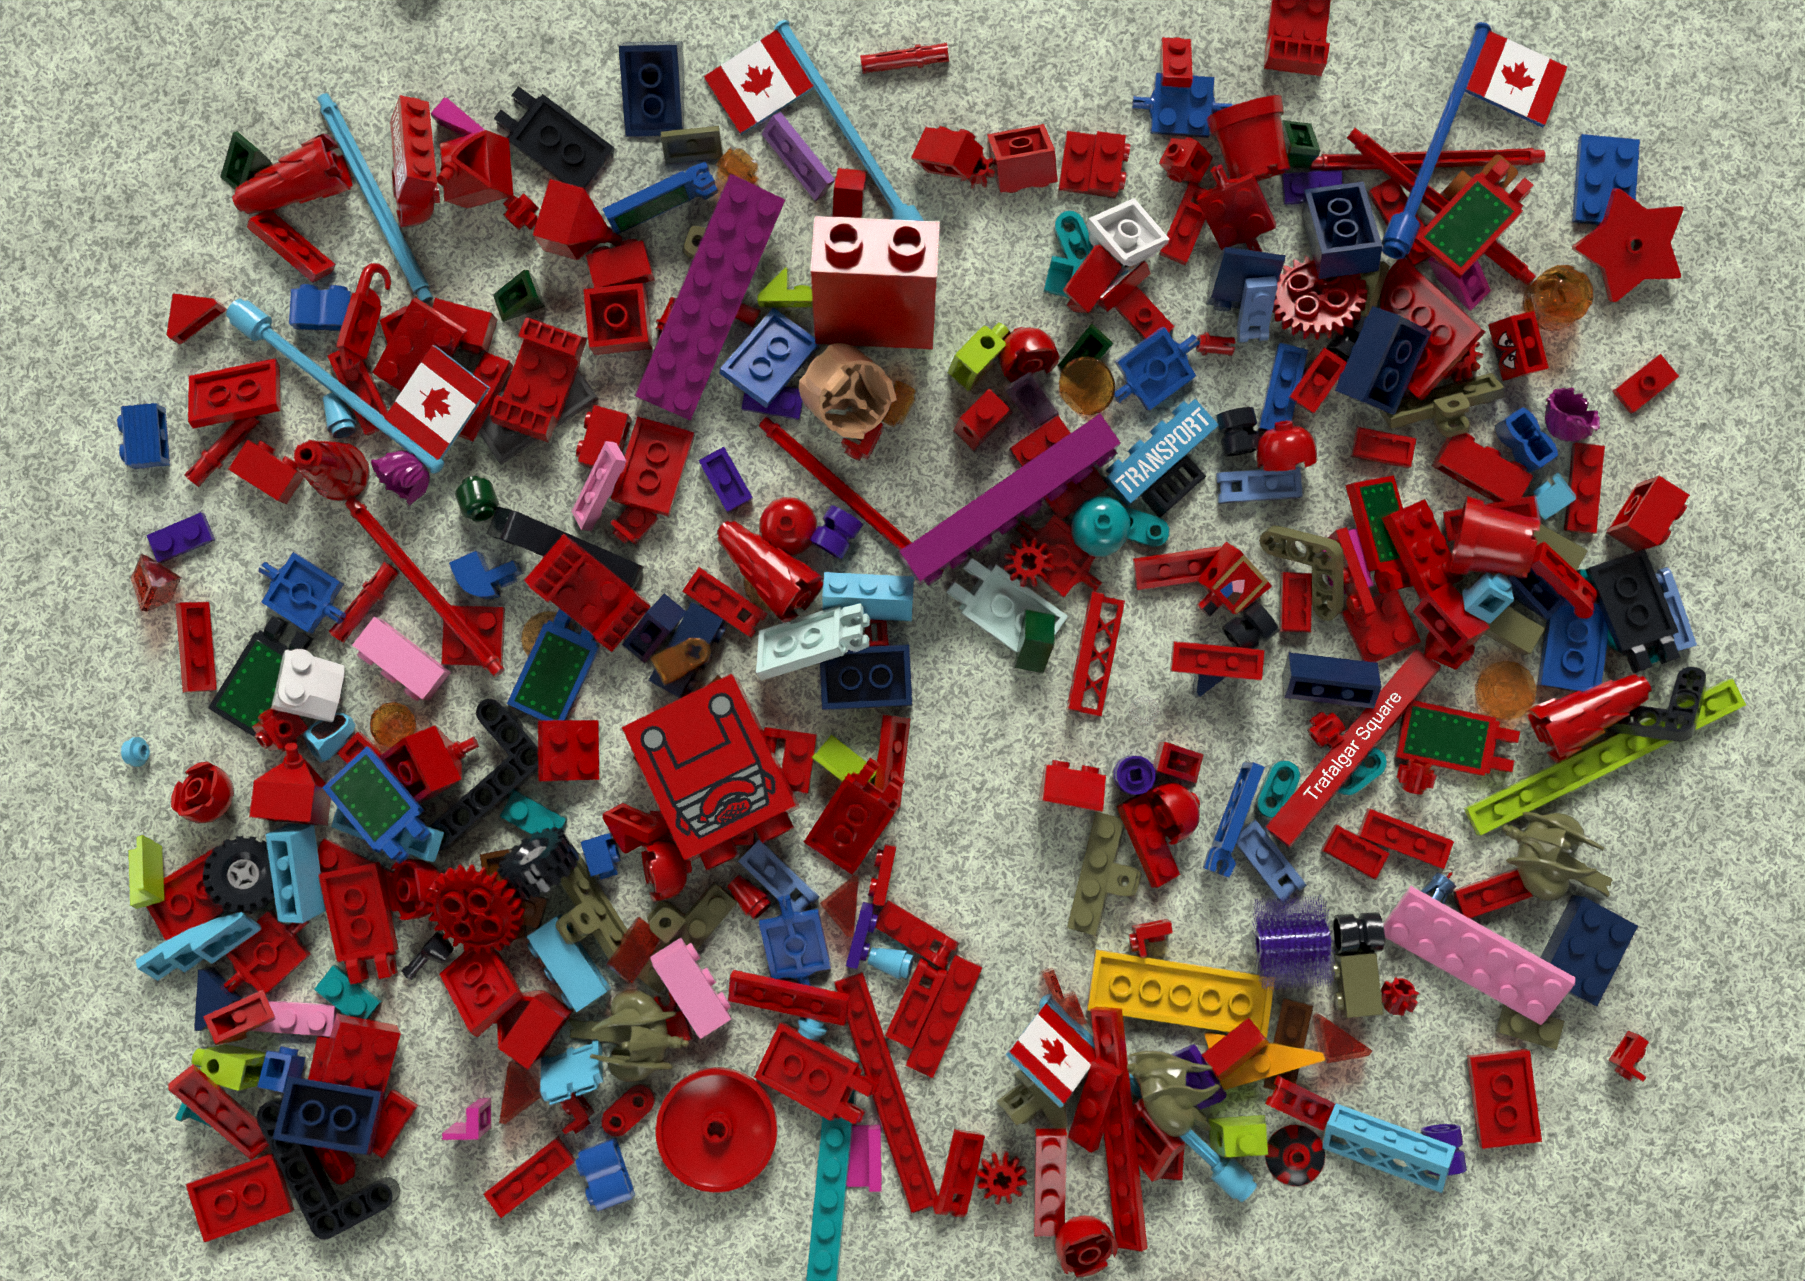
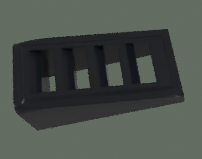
M1185 455L1141 495V499L1161 518L1200 483L1206 475ZM1181 467L1194 479L1191 483L1179 471ZM1172 475L1185 487L1183 490L1173 481ZM1163 483L1176 495L1174 498L1162 487Z

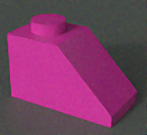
M1433 257L1428 260L1435 277L1470 311L1491 291L1479 261L1459 280Z

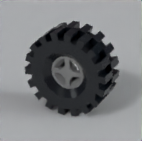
M545 828L541 833L537 831L529 839L526 837L521 840L522 843L520 845L512 847V852L506 853L503 857L504 861L499 863L497 872L502 880L506 879L508 881L506 884L508 889H516L514 897L528 900L531 895L535 898L542 891L544 893L550 891L551 886L554 884L557 886L562 882L561 879L563 877H568L571 874L569 870L575 869L577 866L576 862L579 861V853L561 828Z
M236 836V839L231 841L227 839L223 841L222 845L216 846L212 850L211 855L205 861L202 883L207 898L212 900V904L216 908L219 906L223 909V912L228 914L229 912L249 913L250 915L256 913L261 908L264 909L271 900L273 901L275 897L266 841L259 842L256 840L257 837L250 836L249 839L243 838V836Z

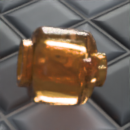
M730 147L715 164L718 167L716 175L724 184L730 174L752 184H755L759 179L755 175L759 168L758 163L742 148L733 150Z

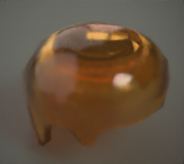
M384 703L376 708L371 715L370 732L380 745L391 748L404 737L415 733V715L407 706L401 703Z

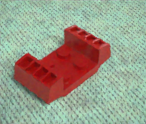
M1271 0L1263 69L1322 76L1327 65L1330 43L1326 42L1331 0Z
M526 317L518 335L523 341L503 396H495L490 418L496 425L549 443L555 426L560 420L580 366L587 338Z
M565 534L561 536L524 579L526 584L546 602L551 601L588 630L596 641L611 652L651 608L647 600Z

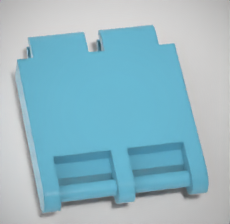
M597 1039L592 1040L591 1044L576 1049L574 1047L567 1048V1052L550 1058L548 1056L541 1057L540 1093L545 1102L549 1101V1105H553L570 1099L572 1092L576 1091V1096L597 1090L599 1083L603 1082V1061L590 1058V1054L602 1056V1046Z

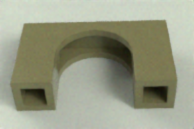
M1542 524L1539 531L1534 532L1537 545L1545 541L1576 571L1578 570L1588 550ZM1480 573V575H1479L1478 578L1476 579V582H1477L1485 573ZM1509 605L1490 624L1487 623L1490 628L1484 635L1520 655H1528L1532 653L1545 628L1519 614Z

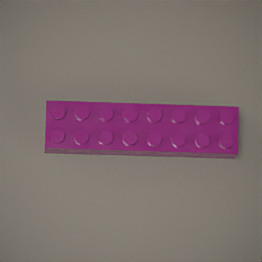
M733 174L728 176L634 396L691 421L786 199Z
M1101 413L900 550L899 557L914 576L919 586L924 582L930 586L942 577L943 569L949 565L954 569L965 562L968 557L966 553L974 548L979 552L992 543V536L999 531L1001 535H1004L1018 523L1017 518L1024 515L1027 519L1039 511L1043 506V500L1049 498L1050 501L1055 500L1066 492L1068 483L1073 481L1076 485L1087 478L1093 471L1091 467L1097 464L1101 468L1113 460L1114 456L1118 454L1116 449L1121 442Z

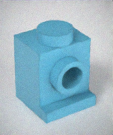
M1559 472L1553 475L1552 479L1554 482L1552 484L1546 481L1532 491L1537 497L1539 514L1544 520L1576 500L1575 493Z
M1486 572L1470 589L1465 588L1462 591L1465 611L1489 624L1514 601L1511 582L1500 573L1493 576Z

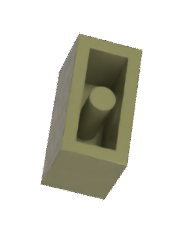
M1363 951L1334 954L1335 962H1331L1332 966L1330 964L1333 980H1337L1338 992L1334 993L1336 1010H1340L1341 1015L1346 1018L1382 1015L1383 1006L1377 954Z

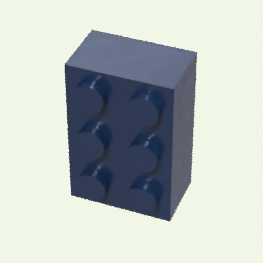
M1364 182L1304 189L1302 218L1319 279L1379 271L1382 242Z
M1372 306L1364 320L1360 335L1351 349V355L1344 371L1339 376L1335 391L1395 415L1432 331L1400 315Z
M909 645L873 646L858 652L848 650L843 656L820 662L822 710L912 706Z
M1572 895L1540 958L1575 977V985L1568 994L1597 1007L1638 925L1586 897Z
M288 1076L273 1139L371 1156L386 1094L379 1091Z

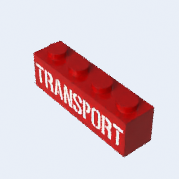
M399 95L390 120L397 203L427 209L437 185L429 102Z

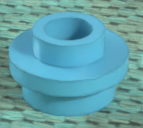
M132 737L130 740L125 741L121 747L123 761L134 767L143 766L150 755L149 746L141 737Z
M800 1017L798 1021L800 1026L798 1032L810 1040L819 1041L821 1036L826 1035L828 1030L823 1021Z

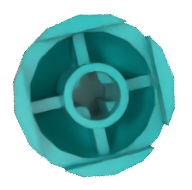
M1096 496L1084 501L1075 510L1071 520V535L1074 543L1092 556L1106 557L1116 553L1126 543L1130 533V518L1126 509L1117 500L1106 496Z

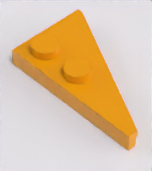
M1215 1032L1204 1033L1209 1049L1226 1036L1216 1034ZM1269 1042L1267 1046L1223 1081L1220 1079L1219 1081L1222 1088L1227 1090L1325 1061V1056L1323 1052Z

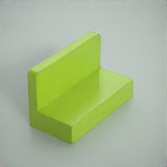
M832 734L812 757L842 782L848 773L852 774L854 771L859 774L866 764L865 760Z
M144 835L136 837L137 848L128 850L130 906L136 909L164 901L162 845Z

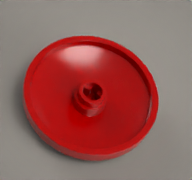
M705 1068L681 1079L666 1095L657 1115L655 1128L656 1143L664 1164L681 1182L704 1192H728L751 1182L768 1164L777 1142V1115L767 1092L750 1076L731 1068Z

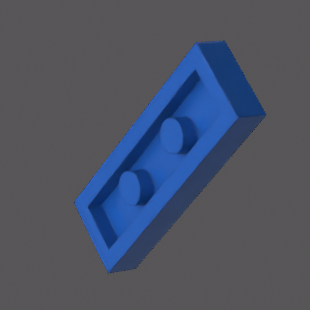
M1283 343L1277 345L1257 430L1266 432L1275 428L1274 424L1276 422L1292 421L1296 403L1288 397L1302 379L1308 349Z

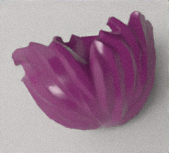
M1573 387L1569 389H1554L1552 394L1546 399L1548 403L1545 405V424L1549 433L1553 437L1565 442H1576L1585 439L1588 436H1592L1594 431L1600 429L1598 411H1587L1588 399L1582 398L1583 393L1574 394Z
M408 451L386 453L382 458L371 460V466L374 472H376V477L379 478V483L386 485V491L392 490L400 498H406L408 506L412 505L414 501L426 493L430 482L429 471L414 454H410Z

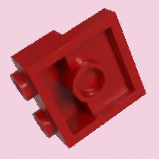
M1067 131L1058 190L1116 198L1118 190H1124L1126 172H1121L1122 161L1128 162L1131 144L1125 143L1126 135L1097 131L1096 135Z

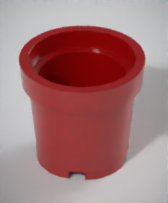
M1271 95L1245 101L1222 109L1206 118L1211 135L1217 138L1230 179H1238L1253 173L1258 182L1284 173V170H1290L1281 116L1284 114L1281 95Z
M1466 496L1454 542L1450 573L1468 575L1469 571L1488 572L1490 574L1500 573L1527 578L1537 545L1534 532L1539 531L1540 519L1484 505L1483 500Z

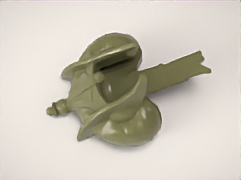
M1523 812V816L1530 822L1524 832L1514 828L1512 825L1502 827L1503 832H1506V836L1517 840L1519 844L1517 857L1507 858L1506 862L1518 866V873L1524 886L1536 898L1543 901L1559 900L1566 894L1569 880L1571 879L1596 889L1606 897L1610 896L1607 886H1611L1613 879L1598 872L1596 868L1587 867L1585 863H1581L1569 855V853L1577 850L1578 846L1580 847L1583 843L1602 851L1604 850L1603 846L1584 836V829L1575 818L1561 813L1539 815Z
M627 989L616 994L610 1007L612 1016L601 1022H585L572 1018L568 1020L574 1028L569 1030L570 1038L597 1039L599 1042L605 1041L618 1044L613 1049L610 1057L590 1054V1058L607 1062L610 1073L624 1082L643 1080L656 1070L672 1069L673 1066L670 1063L663 1061L666 1049L668 1047L682 1049L689 1045V1042L684 1040L683 1037H671L668 1034L666 1019L675 1016L676 1013L663 1012L650 995L636 989Z
M1141 1051L1128 1055L1133 1063L1127 1065V1070L1129 1074L1137 1079L1145 1107L1154 1124L1160 1130L1173 1137L1185 1135L1194 1124L1206 1131L1211 1130V1127L1206 1122L1205 1114L1193 1106L1209 1098L1220 1086L1216 1084L1203 1090L1192 1089L1186 1086V1073L1212 1070L1210 1065L1192 1063L1159 1051Z

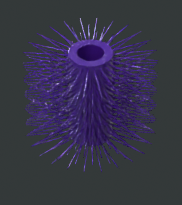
M1318 896V905H1316V908L1314 905V911L1312 905V912V900L1310 897L1309 904L1308 898L1307 913L1306 899L1305 903L1303 901V908L1301 902L1299 909L1294 906V912V899L1292 902L1290 899L1289 914V901L1285 905L1283 904V907L1281 904V910L1279 904V910L1276 907L1275 912L1276 898L1275 904L1272 899V906L1271 901L1270 907L1268 902L1269 914L1267 909V915L1266 907L1264 913V905L1263 911L1262 905L1260 911L1261 901L1259 900V910L1255 921L1254 944L1257 960L1260 963V978L1263 970L1262 988L1264 976L1265 983L1267 977L1266 990L1267 986L1270 988L1271 974V987L1272 983L1274 986V981L1277 983V979L1279 983V977L1281 982V976L1284 979V974V988L1285 982L1288 987V981L1290 985V978L1291 984H1293L1295 977L1297 981L1298 972L1300 974V968L1299 986H1301L1302 981L1303 987L1302 972L1303 977L1305 972L1304 984H1306V981L1308 983V977L1310 982L1313 977L1315 978L1316 976L1317 978V972L1318 976L1320 972L1319 981L1321 986L1322 969L1326 985V977L1328 980L1331 963L1330 956L1332 958L1331 942L1334 941H1331V932L1326 922V905L1324 920V896L1323 911L1322 901L1320 907Z

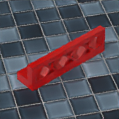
M1090 593L1066 710L1102 717L1125 604L1124 600L1105 597L1102 593ZM1102 603L1116 605L1115 618L1105 624L1100 617ZM1098 622H1099V623L1101 624V626H1102V627H1100L1099 629H1097ZM1112 623H1114V625H1113V630H1112V634H1111V632L1109 631V629H1108L1107 627H1108L1109 625H1111ZM1104 629L1110 638V645L1099 653L1094 646L1095 636ZM1092 651H1093V652L1095 653V655H1096V656H1094L1093 658H1091V656H1092ZM1108 652L1107 660L1105 663L1101 656ZM1098 658L1105 668L1104 674L1093 682L1088 675L1091 662ZM1086 680L1090 683L1087 687H1085ZM1102 681L1101 689L1099 691L1096 687V684ZM1091 687L1099 697L1097 709L1081 706L1084 692Z

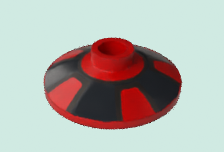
M1288 1125L1280 1128L1270 1137L1267 1143L1268 1155H1265V1160L1270 1173L1278 1181L1290 1186H1301L1310 1183L1320 1174L1325 1163V1149H1322L1323 1143L1314 1131L1301 1125ZM1300 1152L1302 1154L1301 1161L1293 1162V1155Z

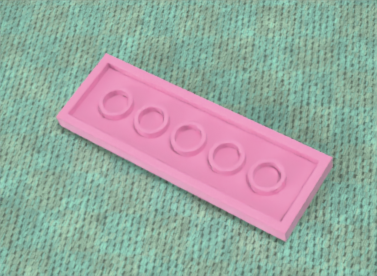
M1412 886L1408 888L1383 923L1385 938L1540 1025L1546 1021L1575 985V977Z

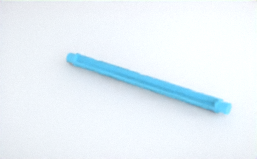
M328 93L321 94L317 97V101L321 106L320 111L413 293L424 303L431 301L433 296L429 291L430 286L347 127L337 104L332 101Z

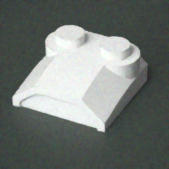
M1135 198L1089 218L1086 225L1090 230V243L1093 246L1101 245L1122 264L1127 266H1133L1154 256L1170 240Z
M304 649L285 650L271 709L333 722L341 694L345 666L314 657Z

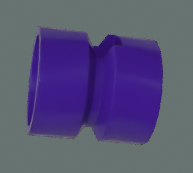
M830 505L822 518L824 525L817 526L810 541L832 556L842 560L850 548L849 539L856 538L863 523L846 511Z
M1126 756L1121 758L1115 764L1112 771L1115 786L1127 794L1140 795L1145 793L1155 782L1156 772L1153 764L1142 756Z
M1438 1124L1421 1128L1422 1135L1456 1147L1447 1176L1467 1171L1465 1153L1459 1150V1147L1463 1145L1460 1125ZM1426 1170L1430 1175L1440 1176V1174Z

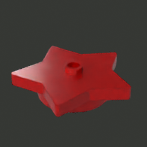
M1619 188L1612 189L1602 222L1595 230L1572 246L1573 251L1597 265L1601 270L1610 302H1618L1644 279L1681 278V272L1671 241L1684 207L1670 206L1646 209ZM1634 240V248L1632 249L1631 242Z

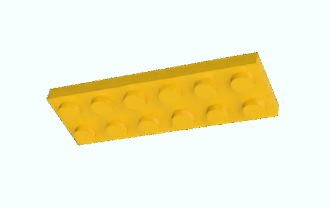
M1095 949L1087 1010L1091 1011L1090 1009L1095 1007L1122 1008L1123 1016L1231 1032L1249 1017L1265 1038H1267L1274 986L1272 983L1271 987L1272 976L1270 978V988L1267 986L1266 990L1267 977L1265 983L1264 976L1262 988L1263 975L1260 978V974L1150 957L1140 958L1137 955Z

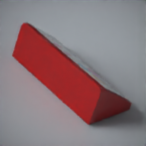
M1142 261L1133 266L1121 264L1122 268L1099 298L1097 304L1109 312L1151 274L1147 262Z

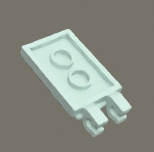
M973 558L969 559L963 567L964 570L979 579L973 589L968 592L954 582L946 591L947 594L962 603L959 607L962 610L961 614L1014 652H1017L1025 609L1055 615V634L1068 617L1027 586L1021 587L1020 581L1017 579L1011 581V575L998 565H994V567L989 565L986 568Z
M861 603L844 607L843 609L838 605L787 623L760 630L756 674L762 681L843 656L848 650L858 652L868 648L869 637L867 634L863 635V628L869 626L870 617L867 613L863 614Z

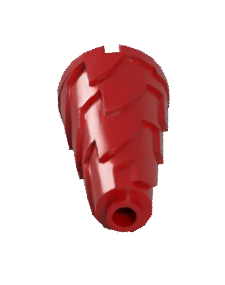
M326 133L301 144L302 147L279 158V162L254 174L255 177L236 187L235 195L232 196L234 205L240 212L244 211L246 214H254L265 210L273 211L297 202L302 204L320 197L327 198L350 190L353 184L343 154L337 156L333 151L339 148L337 144Z
M309 439L307 442L297 445L294 450V460L301 474L321 496L329 500L347 501L355 495L358 496L368 483L370 475L369 463L363 453L349 443Z
M726 521L717 530L718 543L725 549L731 560L739 568L740 573L756 589L761 599L782 622L787 623L797 618L799 615L794 610L801 607L805 611L821 591L823 586L821 580L824 579L822 576L803 562L790 556L781 548L774 547L758 534L752 533L737 521Z
M1632 674L1616 681L1609 680L1583 692L1577 691L1558 700L1553 698L1527 710L1530 713L1527 717L1539 742L1553 748L1546 752L1553 761L1559 763L1583 749L1582 746L1605 733V729L1629 716L1630 711L1649 699L1648 693L1652 692V689L1644 676L1638 677L1636 674Z

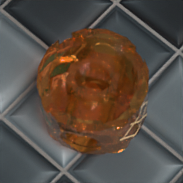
M1556 265L1547 269L1525 288L1523 296L1525 313L1535 311L1539 329L1546 331H1560L1572 325L1586 314L1594 299L1593 286L1587 275L1583 272L1579 273L1574 269L1575 267L1570 265Z

